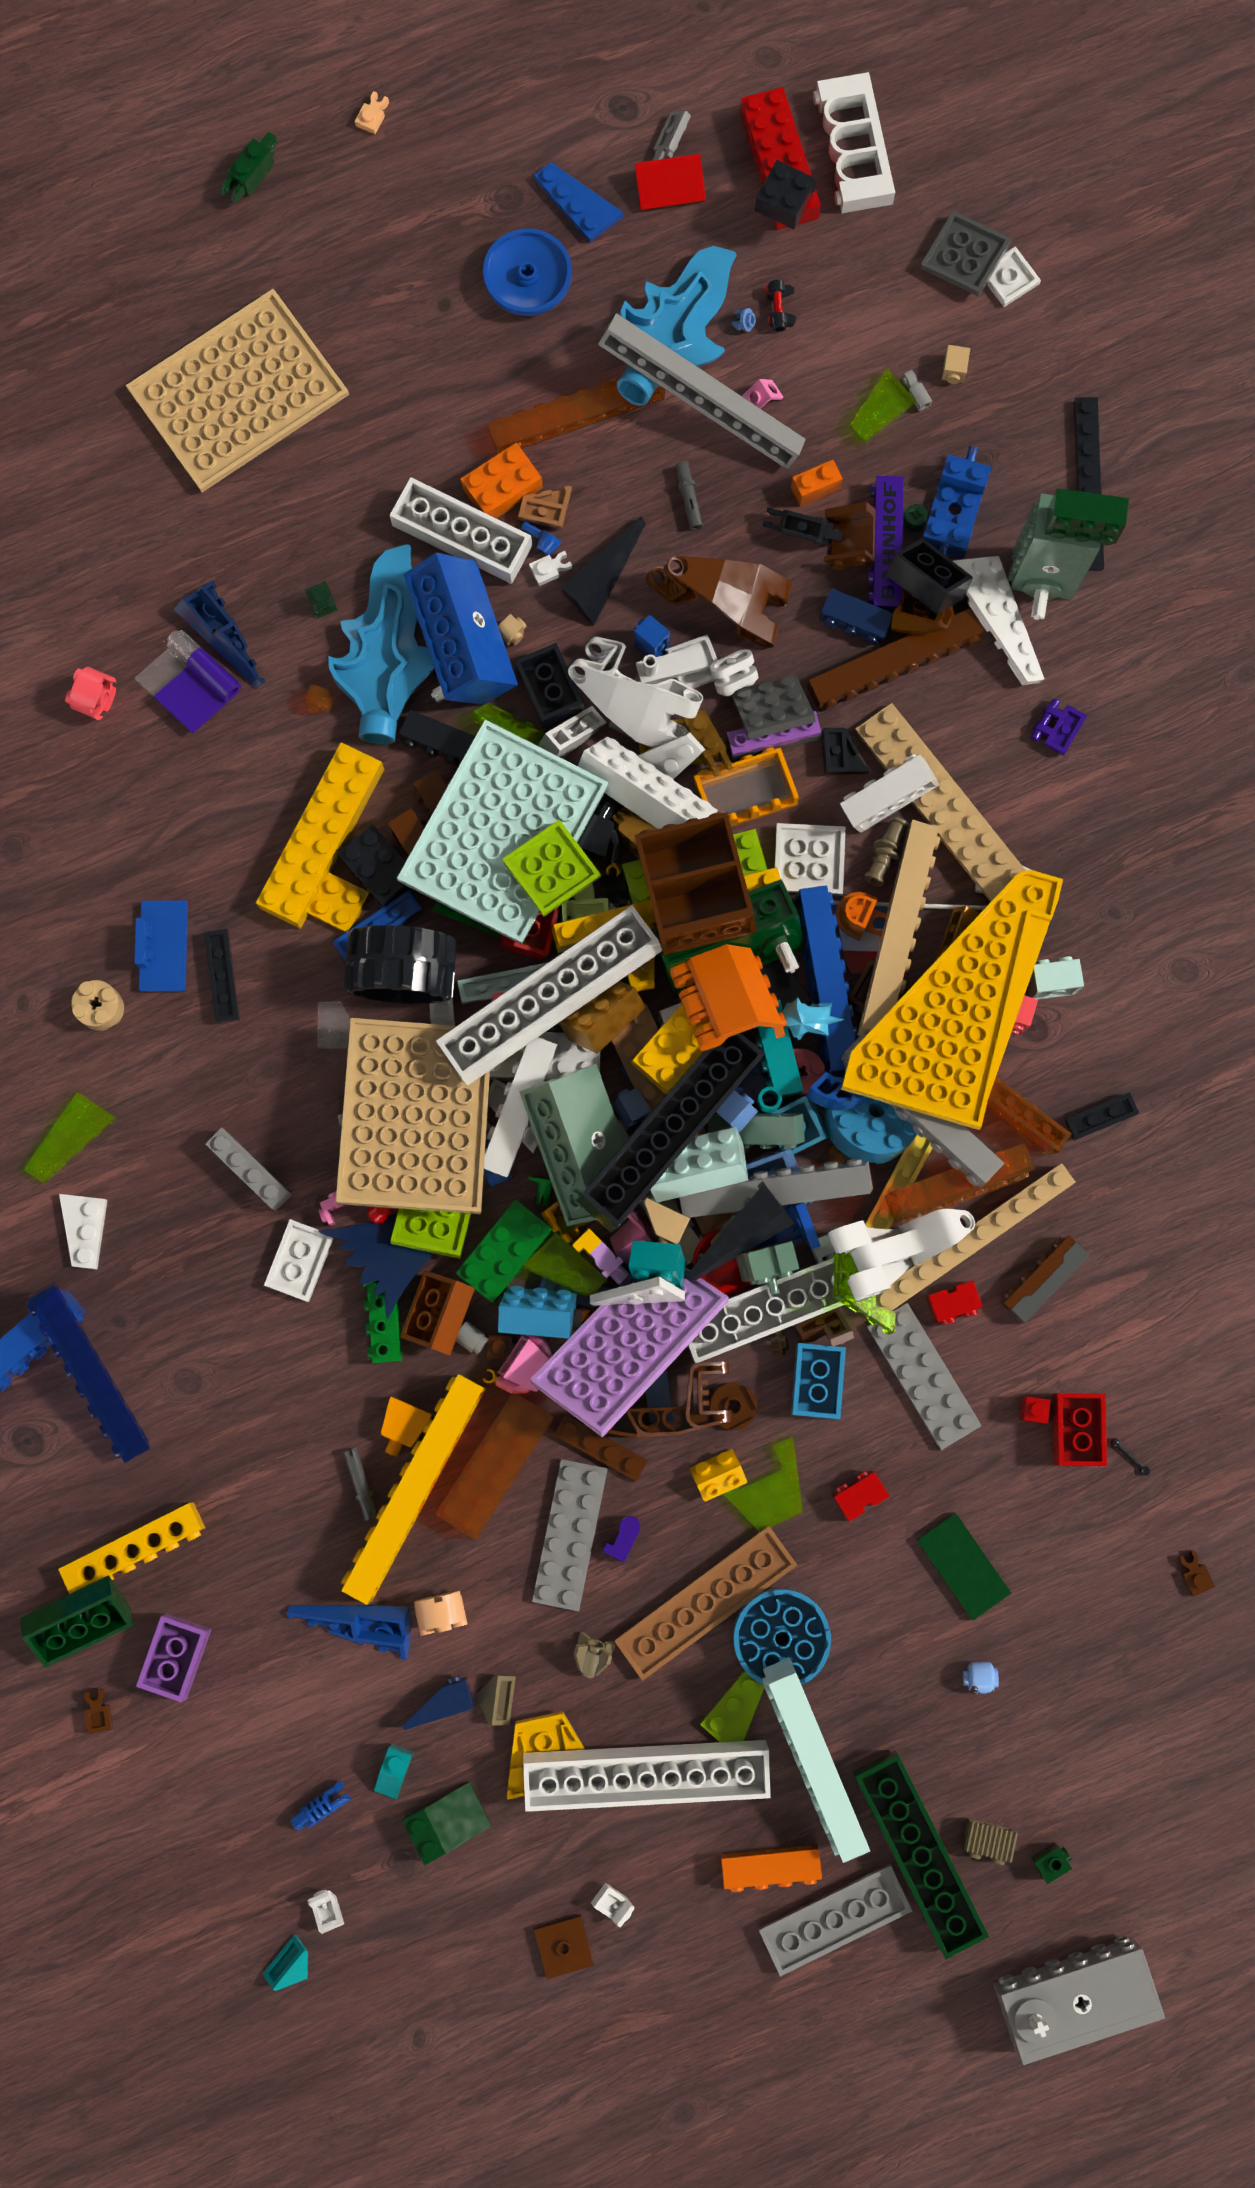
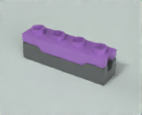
M813 711L816 720L814 723L749 740L744 728L727 732L726 743L731 762L740 760L746 755H759L768 748L777 749L781 747L782 750L819 741L822 732L816 711Z

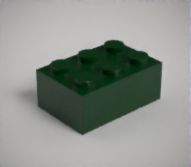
M1057 488L1048 506L1045 534L1051 535V537L1056 539L1068 537L1075 538L1078 542L1097 541L1101 545L1116 544L1126 527L1129 498Z

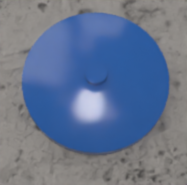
M529 228L514 230L501 236L488 250L483 264L484 283L492 300L505 311L521 316L540 315L556 307L569 291L572 280L571 260L563 244L551 234Z

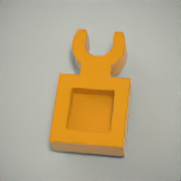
M556 1201L540 1214L549 1227L552 1228L553 1232L559 1230L561 1240L567 1244L572 1241L569 1233L562 1235L561 1228L556 1223L553 1213L561 1209L559 1202ZM575 1230L573 1232H570V1234L574 1238L578 1236L580 1232L579 1230Z

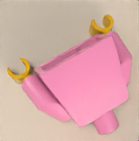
M522 1335L498 1372L487 1369V1371L492 1372L493 1379L489 1381L483 1378V1381L490 1384L495 1383L497 1387L511 1394L528 1393L530 1390L537 1392L539 1389L531 1384L530 1379L552 1357L547 1340L542 1336L526 1335L524 1337Z

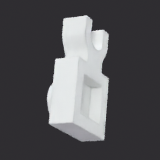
M565 551L560 552L555 559H551L550 555L529 564L538 586L559 578L558 571L572 569L571 562L566 564L560 562L562 559L567 558Z

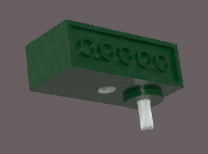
M782 879L748 892L755 916L756 933L665 956L663 950L657 954L659 964L674 999L679 998V993L682 990L695 984L681 989L676 988L669 972L670 969L687 962L691 957L726 944L751 948L754 957L758 955L762 965L780 959L786 973L789 971L793 973L795 969L799 968L793 953L804 949L800 918ZM657 927L650 929L660 942Z

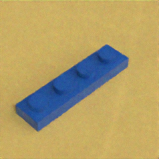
M408 890L352 929L375 925L401 926L420 913L422 909ZM351 930L332 942L345 961L347 957L348 934Z

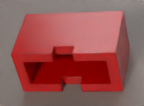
M973 1280L952 1287L954 1291L948 1294L946 1289L926 1296L935 1323L942 1322L944 1326L956 1322L955 1317L964 1314L965 1318L978 1314L977 1309L983 1306Z
M865 1470L855 1477L857 1481L851 1485H848L846 1482L835 1489L836 1494L832 1497L847 1521L850 1522L865 1512L863 1507L870 1504L874 1507L890 1497L874 1471L869 1473Z

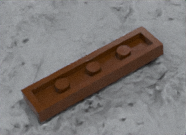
M566 1414L554 1433V1436L636 1482L648 1461L605 1436L601 1437L588 1426Z

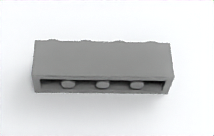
M221 1127L206 1143L271 1209L277 1211L292 1196L224 1128Z

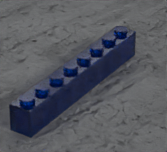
M54 1281L28 1296L29 1303L26 1304L28 1310L33 1317L37 1315L41 1321V1324H39L41 1332L45 1337L49 1336L54 1343L51 1345L53 1352L57 1358L61 1356L66 1363L63 1365L69 1378L74 1377L77 1385L75 1388L81 1398L86 1397L90 1404L87 1408L93 1418L98 1417L102 1425L99 1428L105 1438L109 1437L114 1444L111 1448L117 1459L121 1457L124 1463L149 1450L150 1442L56 1282Z

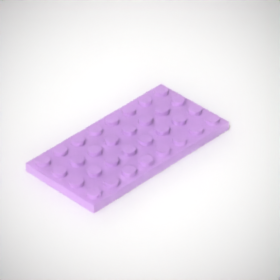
M630 1274L619 1287L635 1283L632 1275ZM685 1275L682 1288L685 1292V1301L642 1303L638 1305H601L535 1373L530 1382L603 1437L729 1302L728 1296L702 1278L691 1283Z

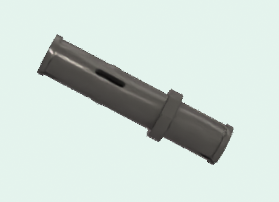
M679 462L675 465L679 480L678 490L682 493L689 530H699L703 528V523L694 489L696 484L692 480L689 462Z
M358 1448L351 1449L353 1456H350L349 1450L343 1452L357 1495L355 1496L356 1501H359L364 1521L370 1520L369 1512H371L372 1518H376L378 1513L372 1498L373 1492L370 1491L362 1467Z

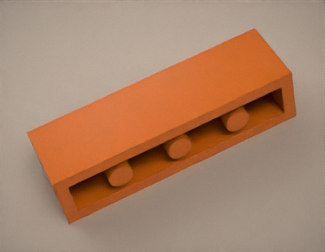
M817 1844L720 1854L724 1889H729V1892H741L744 1890V1887L752 1886L755 1890H763L772 1884H778V1887H790L792 1882L801 1881L803 1885L816 1884L817 1880L822 1879Z

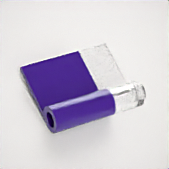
M183 630L173 631L167 638V650L135 677V681L193 734L238 694L241 684Z

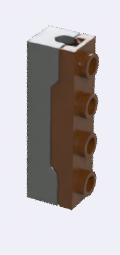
M1060 1236L1051 1245L1053 1250L1048 1255L1044 1253L1035 1262L1037 1267L1032 1272L1027 1270L1019 1278L1021 1282L1016 1289L1011 1287L1002 1296L1005 1300L1001 1305L1021 1324L1026 1323L1090 1256L1072 1237L1067 1236L1063 1239Z

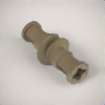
M891 817L889 819L890 825L882 839L874 843V852L877 855L874 856L869 873H866L864 876L865 880L872 885L883 886V879L891 866V860L898 861L900 859V856L895 851L898 850L902 835L908 829L909 824L899 817Z

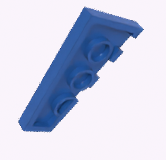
M552 162L534 175V180L589 243L624 217L622 211Z

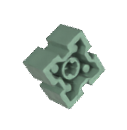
M792 1241L778 1242L748 1250L736 1257L742 1282L750 1281V1285L768 1283L771 1295L780 1292L776 1278L781 1279L792 1276V1271L799 1269Z

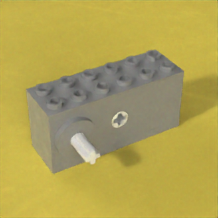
M1127 1936L1117 1938L1113 1944L1107 1946L1105 1944L1095 1945L1091 1948V1951L1083 1954L1082 1952L1071 1953L1068 1955V1959L1062 1961L1058 1959L1047 1961L1044 1967L1038 1969L1029 1967L1022 1970V1974L1013 1977L1012 1975L1002 1976L998 1978V1982L993 1983L1014 2050L1023 2065L1165 2019L1143 1949L1133 1938H1128Z

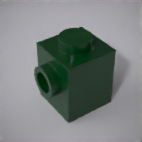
M1056 1843L1031 1857L1042 1879L1047 1884L1072 1870L1069 1861L1072 1860L1065 1847L1060 1848Z

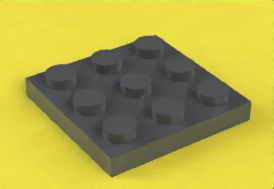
M953 211L923 259L920 269L979 297L1009 248L1012 238Z
M796 675L765 682L749 688H742L731 695L749 740L816 722L815 714Z

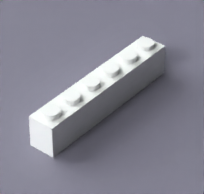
M537 1037L520 1049L524 1053L521 1061L516 1060L512 1073L515 1074L513 1082L508 1081L503 1094L507 1096L505 1104L499 1105L495 1117L499 1118L496 1127L491 1126L487 1139L491 1141L488 1149L485 1148L484 1169L505 1177L509 1176L530 1121L519 1091L545 1081L558 1044Z

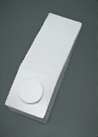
M591 706L545 733L538 747L563 759L605 726L607 722Z

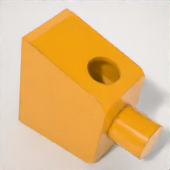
M390 1397L381 1430V1435L390 1438L385 1452L398 1457L403 1445L413 1448L421 1437L426 1423L434 1415L397 1398Z

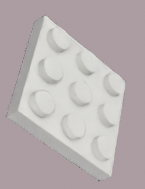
M777 823L774 868H778L780 878L783 880L788 893H797L799 889L827 885L828 892H831L832 895H843L846 827Z

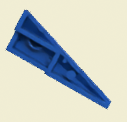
M290 1605L286 1612L289 1619L298 1617L307 1620L308 1625L311 1627L318 1624L329 1628L328 1633L361 1645L365 1642L379 1646V1651L385 1653L387 1650L400 1654V1659L406 1660L408 1657L412 1627L409 1606Z

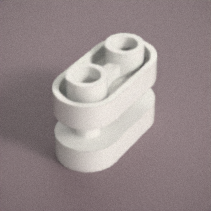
M747 649L739 650L710 665L712 677L716 679L714 684L718 694L729 696L734 694L736 690L755 683L759 676L756 667L752 665L754 663L752 651Z

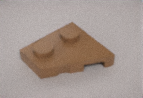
M565 486V489L557 491L546 490L540 494L524 495L518 520L562 530L572 486Z

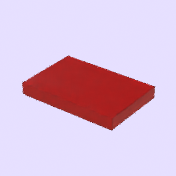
M700 154L634 164L640 210L706 201Z

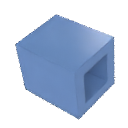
M638 1088L631 1091L629 1089L621 1091L617 1094L618 1098L612 1105L626 1129L644 1121L651 1113L650 1107Z
M734 1090L716 1112L732 1127H736L740 1133L758 1111L752 1106L754 1101L747 1094L743 1093L740 1095Z

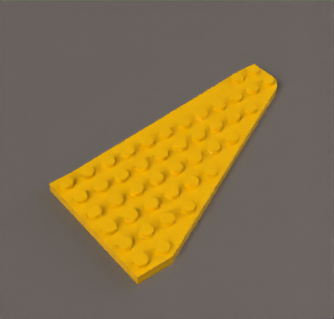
M1033 870L1018 873L851 1051L841 1090L980 1130L993 1083L1049 923L1052 920L1059 900L1063 879Z

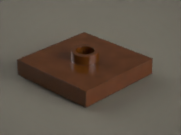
M581 1915L534 1928L547 1979L594 1966Z

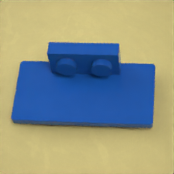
M185 900L141 902V918H136L135 965L139 967V990L141 992L186 991L188 902Z

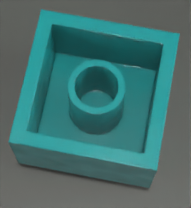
M633 1240L629 1269L635 1283L661 1277L682 1290L686 1261L680 1244Z

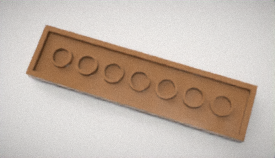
M768 1525L616 1638L614 1642L643 1681L744 1606L754 1596L763 1592L795 1568L797 1564Z

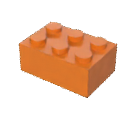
M517 442L461 478L462 490L475 508L496 519L520 504L524 495L535 494L543 489L542 477Z

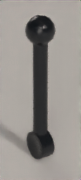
M1117 1438L1111 1439L1110 1444L1112 1447H1117L1140 1469L1142 1475H1149V1467L1139 1463L1120 1445V1441Z

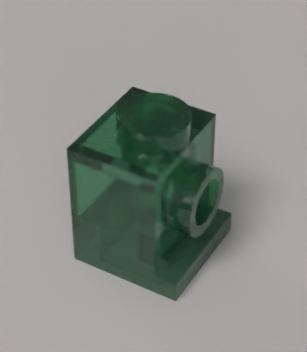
M326 581L305 589L317 619L338 610Z

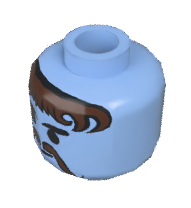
M971 1662L968 1664L967 1671H963V1685L968 1686L972 1694H991L999 1686L998 1669L994 1668L990 1662Z

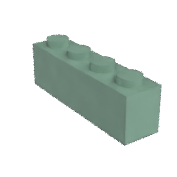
M718 1113L714 1114L708 1121V1133L733 1128ZM757 1113L739 1133L744 1148H752L753 1145H760L762 1149L774 1148V1145H782V1149L796 1148L797 1144L804 1142L803 1114Z

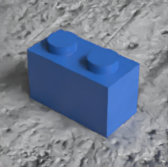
M651 615L645 620L642 618L634 627V646L645 656H662L665 653V649H668L670 646V631Z

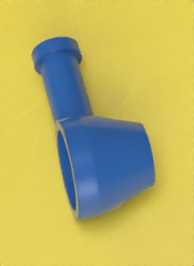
M525 521L521 527V531L527 532L538 539L537 549L545 555L553 553L561 544L558 538L534 527L528 521Z

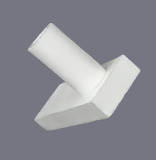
M702 645L659 657L647 655L643 661L636 662L640 682L645 684L669 680L707 670L708 668Z

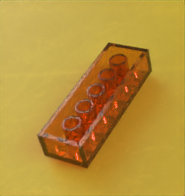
M1025 1143L995 1153L1004 1162V1165L982 1188L978 1185H972L966 1179L967 1175L960 1169L954 1168L892 1191L884 1197L894 1222L902 1220V1223L905 1224L921 1217V1213L926 1215L935 1210L943 1209L942 1205H945L947 1209L965 1201L964 1197L968 1201L987 1193L986 1189L990 1193L1008 1185L1007 1181L1012 1185L1030 1177L1028 1173L1035 1170Z
M513 1391L437 1510L436 1515L469 1537L477 1540L554 1417Z

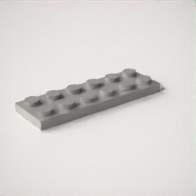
M908 1303L866 1327L940 1450L982 1426Z
M561 1459L532 1602L579 1612L608 1468Z
M888 1864L758 1929L781 1977L912 1912V1909L891 1865Z

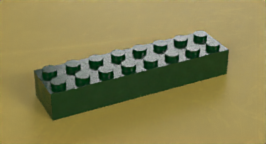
M893 1751L852 1772L945 1960L989 1938L899 1754Z

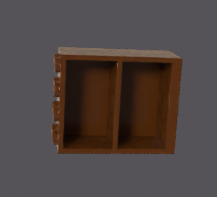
M716 812L706 818H692L682 824H668L661 829H648L635 835L638 854L664 956L756 933L755 916L727 812Z

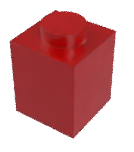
M1029 1396L1022 1397L1019 1420L1048 1424L1051 1400Z

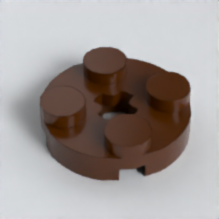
M727 1383L720 1386L714 1392L710 1399V1411L727 1410L730 1400H733L734 1403L739 1402L738 1412L734 1414L731 1411V1422L718 1425L727 1430H741L753 1421L757 1410V1400L753 1392L746 1386L738 1383Z

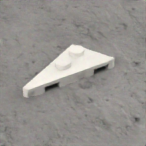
M661 1277L590 1295V1304L593 1306L685 1301V1292Z

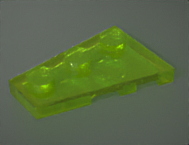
M886 368L881 379L873 388L872 393L851 422L850 429L865 444L912 407L916 400Z
M490 703L474 710L471 717L481 726L487 720L536 746L539 745L545 733L549 732L547 730L541 732L533 728L534 724L528 721L522 723L513 719V714Z
M557 1233L523 1265L524 1269L590 1298V1295L597 1293L607 1283V1279Z

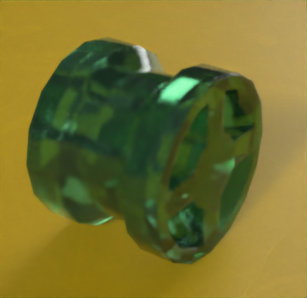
M912 504L907 508L903 518V524L907 530L917 532L924 527L928 514L925 507L920 504Z

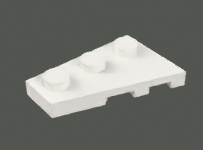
M689 732L637 756L645 762L654 765L663 774L674 779L705 748Z

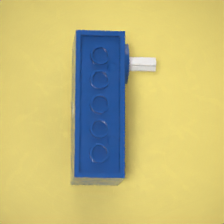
M435 553L403 574L440 686L433 689V693H431L432 698H435L436 702L445 699L485 705L518 685L476 561Z

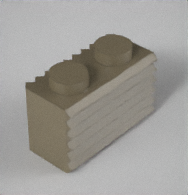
M967 1818L961 1848L967 1852V1856L981 1859V1855L990 1857V1861L996 1864L1004 1865L1005 1861L1012 1863L1018 1832L1015 1829Z

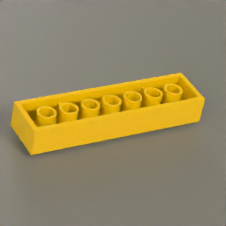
M342 742L340 743L256 902L261 910L300 929L302 928L311 904L328 872L332 871L339 857L337 853L344 848L385 770L381 761Z

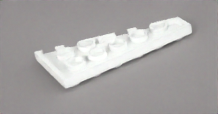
M999 556L954 560V563L973 576V580L966 593L969 598L967 603L987 632L991 631L997 640L994 643L998 650L1002 648L1009 658L1007 663L1022 685H1029L1043 681L1042 671Z

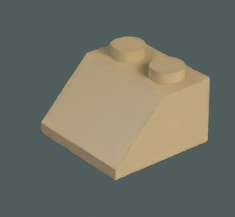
M646 1198L644 1208L654 1236L659 1240L658 1243L679 1244L690 1218Z

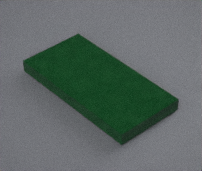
M953 1513L917 1539L923 1551L972 1621L1011 1594V1591L957 1513Z

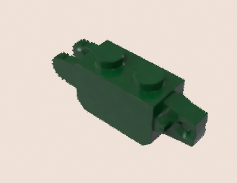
M268 132L261 141L253 138L227 171L228 177L221 185V194L226 196L235 186L236 188L231 195V200L237 203L245 193L251 195L273 167L274 148L278 144L275 135Z

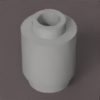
M466 1321L464 1324L462 1323L456 1338L458 1344L471 1353L475 1352L477 1355L489 1340L485 1337L484 1332L469 1321Z

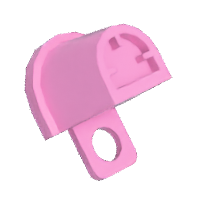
M632 1211L628 1215L630 1220L610 1237L615 1254L627 1265H629L633 1240L659 1241L655 1238L651 1225L638 1211Z

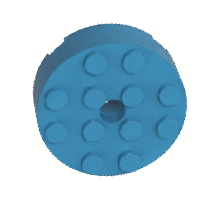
M870 1098L858 1107L845 1110H834L824 1107V1125L830 1140L843 1154L851 1159L861 1158L862 1161L876 1162V1164L889 1162L901 1155L917 1136L913 1126L907 1120L900 1119L895 1113L896 1110L890 1104L887 1105L882 1101Z
M771 1588L754 1596L740 1609L733 1627V1645L743 1669L762 1685H764L762 1678L766 1677L763 1669L787 1658L791 1659L802 1685L812 1680L824 1667L831 1648V1633L824 1613L812 1599L793 1589ZM779 1632H786L788 1634V1641L783 1645H779L775 1641V1636Z

